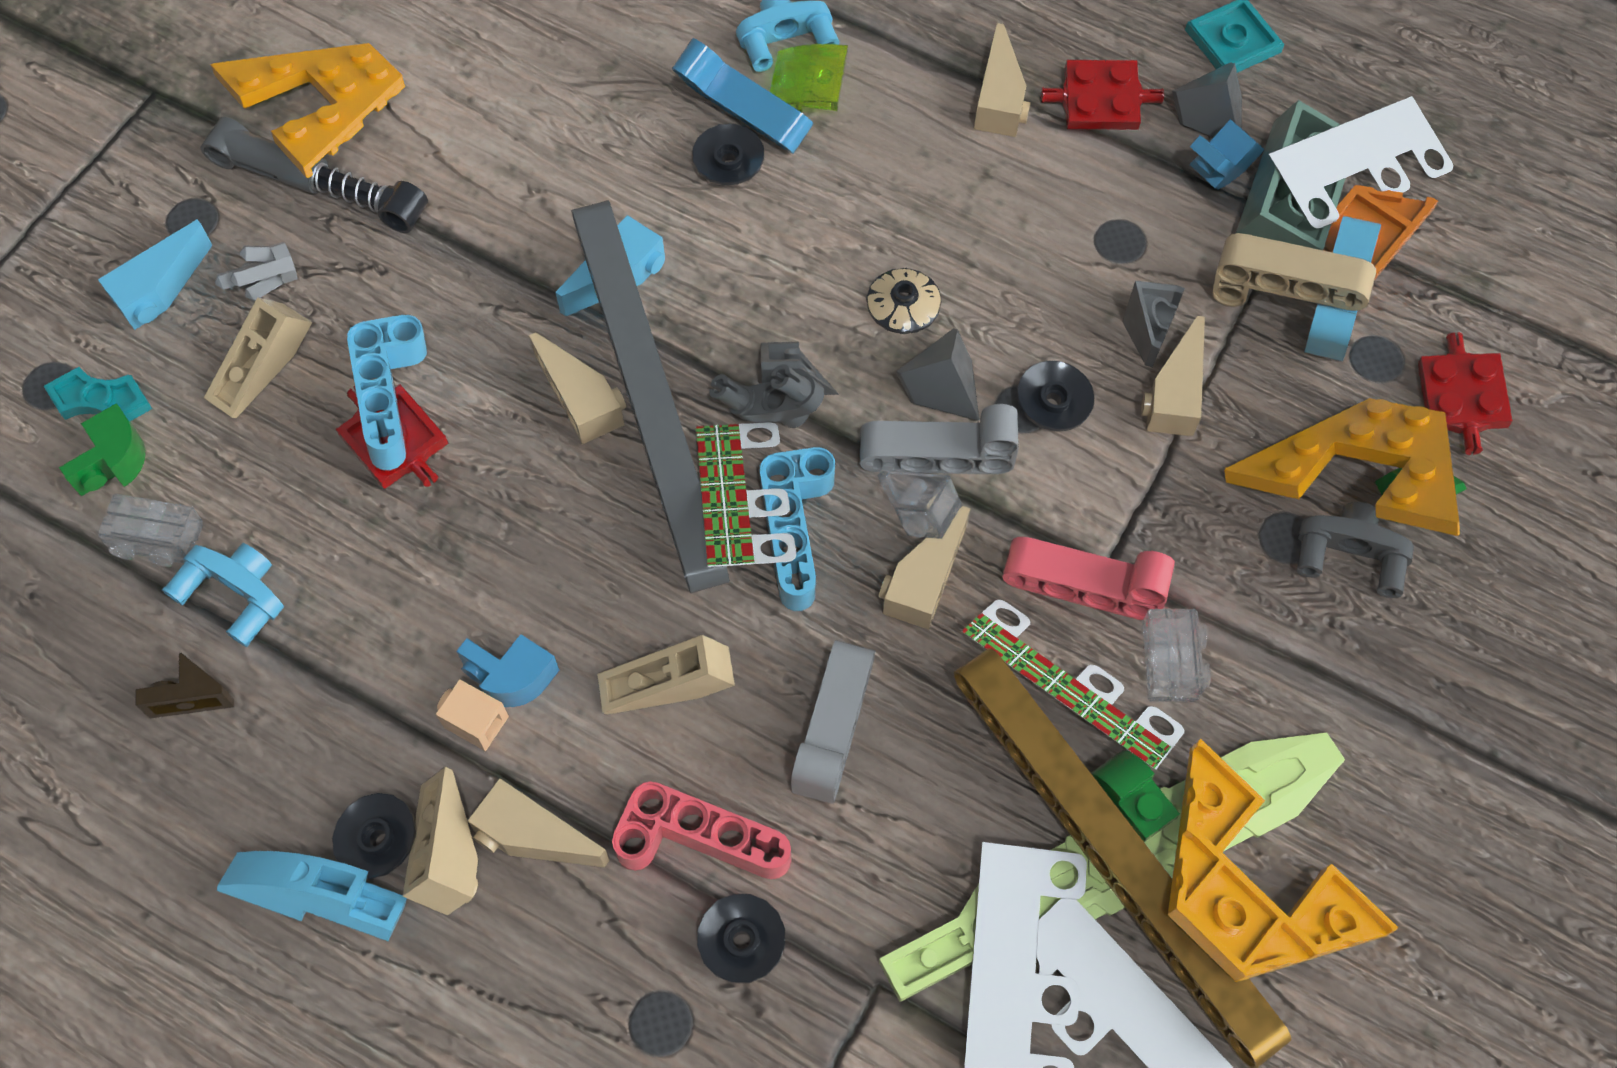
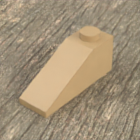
M997 23L977 105L974 129L1016 137L1019 123H1027L1031 102L1024 101L1026 83L1004 24Z
M257 297L204 399L230 417L237 418L294 357L312 322L283 303Z
M1196 317L1156 376L1150 393L1144 392L1141 416H1147L1146 431L1194 436L1201 419L1205 317Z
M535 332L529 335L534 356L582 444L624 426L622 410L627 407L617 387L611 389L602 374Z
M962 506L898 562L893 576L886 574L879 592V598L884 599V615L928 630L930 629L965 533L971 508Z
M704 635L597 674L602 713L607 715L698 699L735 686L729 647Z
M444 767L423 783L420 788L415 818L416 837L409 854L402 897L449 915L474 897L478 887V880L476 879L478 857L453 770Z
M502 779L497 781L468 819L469 824L476 833L473 839L491 853H494L499 848L509 856L605 867L610 861L603 847Z

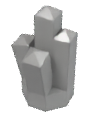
M285 242L271 246L244 245L240 255L245 261L251 262L244 263L240 268L217 274L215 284L223 290L234 286L240 287L250 284L245 287V297L256 301L257 297L261 298L280 285L297 280L298 277Z

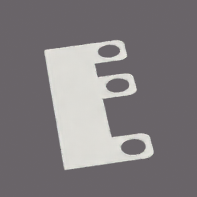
M1412 96L1269 154L1307 220L1314 228H1322L1336 222L1339 218L1336 207L1324 189V186L1368 168L1381 191L1405 192L1410 188V181L1395 157L1410 150L1413 151L1425 173L1431 178L1442 176L1453 169L1452 161ZM1434 149L1442 155L1444 165L1441 169L1435 170L1427 165L1424 159L1426 150ZM1390 167L1398 172L1401 178V184L1398 188H1390L1383 183L1381 179L1382 169ZM1312 198H1320L1328 205L1329 216L1326 219H1317L1310 213L1308 204Z
M982 842L964 1068H1043L1048 1065L1058 1068H1074L1073 1063L1064 1057L1031 1054L1030 1044L1032 1022L1069 1026L1074 1024L1078 1017L1079 985L1076 980L1070 977L1037 974L1035 970L1040 896L1073 900L1080 899L1085 893L1087 863L1082 855ZM1058 861H1068L1078 871V881L1070 889H1059L1050 879V870ZM1051 985L1064 987L1070 995V1007L1061 1015L1048 1013L1042 1005V994Z
M1061 898L1039 919L1036 955L1040 966L1038 974L1052 975L1058 969L1064 977L1076 980L1079 985L1078 1011L1086 1012L1094 1022L1093 1034L1085 1041L1073 1040L1067 1034L1064 1025L1052 1024L1054 1032L1073 1053L1077 1055L1087 1054L1113 1029L1148 1068H1233L1077 900ZM1071 1000L1056 1015L1065 1013L1070 1007Z

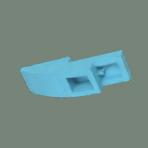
M279 851L237 852L217 886V891L299 921H302L304 915L308 912L389 941L407 901V898L402 897L403 895L367 883L368 871L321 857Z

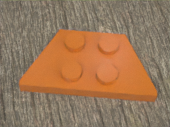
M1355 185L1336 208L1339 218L1336 222L1331 223L1323 251L1333 253L1343 216L1381 224L1371 263L1376 268V279L1435 209L1438 200L1432 197H1426L1425 201L1404 198L1402 192L1391 190L1377 191L1373 187Z

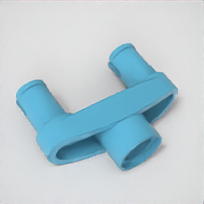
M762 0L759 6L761 11L744 19L736 29L739 43L743 49H746L753 68L757 72L766 71L773 65V58L767 46L768 43L812 32L822 54L834 53L840 46V41L832 26V15L828 6L821 1L791 3L790 0Z
M242 543L230 558L206 547L193 546L183 558L185 563L162 589L168 597L183 606L205 578L210 579L213 577L247 599L248 606L226 631L231 638L245 647L249 646L250 642L269 619L274 620L284 608V605L273 592L260 581L272 566L271 562L245 543Z

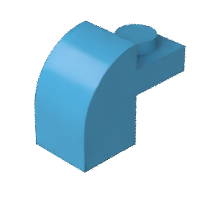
M1230 119L1210 142L1199 135L1190 147L1198 156L1190 163V166L1214 188L1220 189L1244 173L1265 149Z
M522 634L519 635L500 660L468 638L456 651L463 663L461 670L472 680L481 684L479 688L482 692L502 702L504 707H517L533 701L546 689L560 671L554 655Z

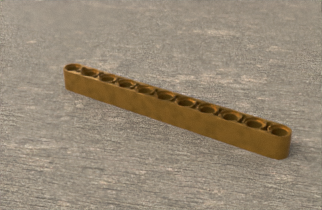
M989 648L954 671L955 681L964 696L1239 1058L1250 1068H1258L1291 1041V1035L1287 1027L1252 981L1246 979L1235 982L1168 916L1172 886L1171 876L1000 655Z

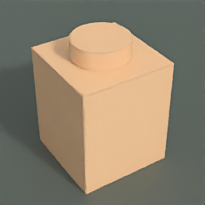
M460 679L453 689H448L442 695L438 702V712L436 713L443 728L484 751L488 749L509 717L502 702Z

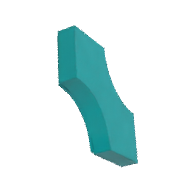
M77 367L44 385L45 390L65 420L83 414L96 415L116 403L130 421L153 409L132 375L129 374L117 379L103 380L91 377L80 367Z

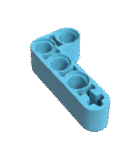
M1343 216L1333 253L1361 258L1371 263L1381 224ZM1318 304L1304 353L1343 362L1357 311Z
M398 315L363 321L352 326L347 333L365 443L372 464L382 470L398 468L406 458L405 442L391 369L418 364L427 355L422 324L420 320L411 315ZM388 436V443L382 444L381 437Z
M821 447L774 453L764 458L760 465L761 489L785 490L788 493L790 511L793 512L789 517H766L768 534H790L794 537L795 546L800 549L796 553L794 560L774 563L779 597L782 604L793 611L808 609L815 600L816 574L802 499L826 495L834 486L835 459L828 450ZM821 469L826 473L818 476L810 474L809 471ZM774 475H783L786 477L785 480L780 482L773 481L769 478ZM769 494L762 495L764 511H772L781 506L782 501L779 497ZM770 540L772 557L784 555L785 552L782 549L787 544L781 540ZM799 573L800 590H795V586L792 584V574Z

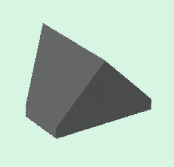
M1230 62L1172 90L1181 125L1213 138L1230 119L1242 128V94L1235 63Z
M1135 281L1122 322L1146 366L1153 368L1178 309L1184 287Z
M953 328L896 371L911 403L980 421L972 360L958 329Z
M799 342L761 343L762 383L771 382V379H775L771 376L774 369L779 365L786 364L799 375L809 376L823 385L824 395H839L801 352Z

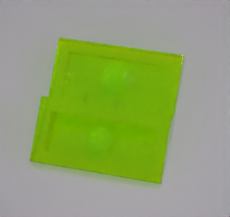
M810 44L778 51L770 92L801 113H803L804 107L838 111L848 45Z

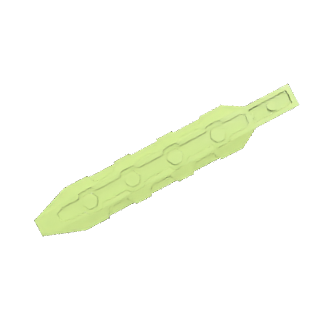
M1327 732L1254 741L1221 757L1265 800L1225 850L1252 836L1258 838L1296 818L1345 760ZM1186 780L1171 788L1163 787L1160 789L1180 815L1176 820L1144 842L1171 878H1173ZM1071 835L1065 838L1063 844L1051 849L1053 851L1077 853L1085 858L1087 863L1085 893L1077 901L1094 919L1105 914L1111 916L1125 908ZM1058 861L1050 870V879L1057 888L1070 889L1078 881V871L1072 863ZM979 883L958 918L879 959V964L899 1002L973 964ZM1040 896L1039 919L1061 898Z

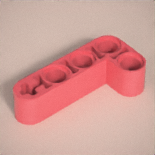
M1016 537L1011 541L1002 578L1007 584L1022 590L1137 620L1152 621L1159 618L1167 602L1175 561L1170 556L1160 552L1144 551L1140 552L1135 563L1131 564L1034 538Z
M651 781L642 783L633 791L612 838L613 849L620 864L634 871L644 869L651 863L663 837L767 879L782 877L787 873L791 865L790 842L781 832ZM650 799H658L663 802V806L655 814H645L641 811V806L644 802ZM688 815H698L703 819L700 827L691 831L683 829L680 823ZM733 830L742 834L743 839L736 846L728 847L720 842L721 836L727 831ZM631 838H641L645 841V846L637 854H627L622 851L626 841ZM753 838L756 839V848L753 846L751 848ZM772 848L779 849V857L774 856L771 862L765 861L764 853H770Z

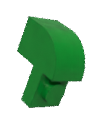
M116 403L81 423L95 447L59 467L66 480L81 497L90 491L100 489L107 481L114 477L124 487L137 477L144 465L146 457L144 442Z
M1122 750L1091 772L1144 842L1168 826L1180 815L1152 780L1155 773L1143 760L1130 751Z

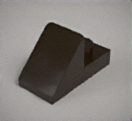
M179 653V683L158 681L152 683L151 687L136 689L135 705L150 719L234 707V699L224 687L182 653Z

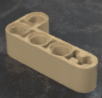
M1236 233L1231 234L1225 240L1216 270L1212 294L1217 302L1231 307L1244 304L1249 289H1254L1340 309L1357 311L1366 308L1369 304L1376 276V268L1372 263L1361 258Z

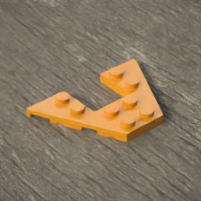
M370 43L211 64L215 77L244 109L307 82H310L330 102L331 105L323 106L316 112L300 119L290 120L283 126L271 131L275 144L306 178L313 175L311 168L326 154L333 156L338 151L340 144L349 141L364 126L362 120L373 109L379 112L387 105V101L391 97L396 96L405 87L402 74Z
M1369 398L1224 470L1226 483L1300 499L1335 454L1399 467L1402 470L1375 504L1376 517L1454 536H1459L1460 534L1445 412L1429 410L1421 406L1413 407L1392 403L1384 399Z
M1199 739L1190 748L1168 916L1235 982L1383 938L1398 929V926L1332 863L1320 871L1289 914L1286 915L1222 853L1265 800L1202 739Z

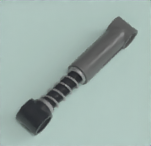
M221 117L200 147L204 156L219 167L232 169L235 165L312 194L330 192L333 198L342 196L348 203L356 201L359 207L369 206L373 212L378 213L380 220L385 225L400 233H409L428 204L426 194L409 182L397 181L394 186L384 185L378 187L377 182L373 184L367 183L364 177L360 179L353 178L351 172L345 175L339 173L338 168L329 169L328 162L325 159H320L311 168L313 175L306 178L274 141L250 133L243 125L231 118Z

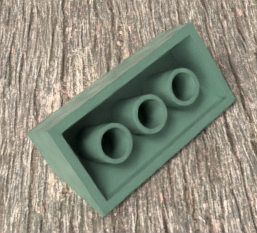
M1300 100L1296 101L1274 121L1236 233L1318 250L1324 249L1331 224L1322 228H1314L1309 223L1269 154L1340 125L1339 123ZM1346 178L1324 186L1336 208ZM1312 198L1309 201V211L1315 218L1323 220L1329 216L1328 205L1322 199Z

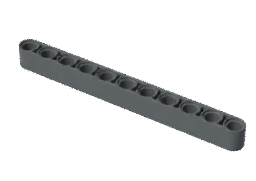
M607 200L572 209L571 212L689 592L692 594L729 583L727 566L708 567L701 485L611 204Z

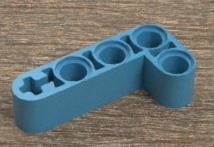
M695 38L691 39L672 67V70L697 93L791 154H794L814 124L803 113L724 63L713 50Z

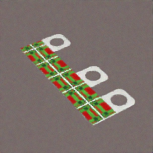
M771 422L696 426L708 567L779 563L794 560L796 558V548L792 535L787 533L751 535L750 527L751 517L782 516L790 511L788 493L785 490H746L742 449L777 446L780 443L778 426ZM754 428H765L771 431L772 437L766 442L758 443L749 440L747 433ZM769 494L779 497L782 504L775 510L764 511L755 505V501L758 497ZM776 539L785 542L788 550L782 556L770 557L762 553L761 545L768 540Z
M995 600L962 630L963 633L984 648H991L996 651L1009 666L1127 750L1137 755L1155 770L1184 734V728L1181 724L1156 707H1147L1136 722L1114 707L1112 704L1123 693L1124 686L1100 667L1088 665L1075 679L1019 640L1017 637L1030 625V620L1003 600ZM1005 608L1012 611L1018 616L1020 620L1019 625L1009 626L1002 623L996 616V610ZM1100 674L1106 677L1113 684L1114 690L1110 693L1097 690L1090 683V675ZM1151 716H1160L1166 719L1172 725L1174 733L1172 735L1158 733L1150 725L1149 718Z

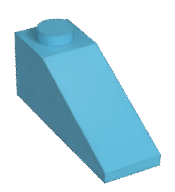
M627 215L617 226L636 285L638 286L643 284L651 274H656L662 268L665 261L663 237ZM586 260L555 292L560 313L564 316H569L599 303Z
M196 219L99 278L98 281L135 330L143 324L153 321L170 307L212 247V243L201 223Z

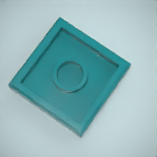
M1235 0L1188 21L1185 28L1187 34L1215 69L1232 62L1235 63L1237 73L1282 53L1285 45L1249 0Z

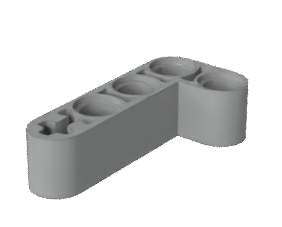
M994 404L984 408L981 412L980 423L871 421L863 424L860 428V465L863 469L872 472L1004 474L1013 470L1019 450L1018 412L1015 407L1006 404Z
M837 640L834 641L804 743L800 744L791 779L793 794L834 804L867 689L876 650Z

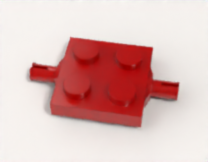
M1066 60L1063 88H1041V103L1061 102L1067 114V129L1139 130L1141 124V104H1163L1164 100L1163 88L1142 89L1138 79L1137 60Z
M1455 332L1446 336L1449 354L1421 356L1418 362L1424 406L1429 410L1445 412L1447 430L1463 434L1465 454L1471 455L1473 451V455H1476L1483 451L1480 432L1487 429L1509 428L1513 421L1500 353L1472 354L1465 352L1463 334L1458 332L1455 336Z
M401 384L395 387V393L405 442L406 458L398 468L392 470H382L372 464L363 435L357 395L350 388L347 392V397L358 407V410L351 419L336 428V431L383 489H386L405 474L411 472L419 478L425 487L431 486L429 479L435 483L438 475L433 472L426 461L448 445V440ZM388 436L381 437L382 444L388 443Z

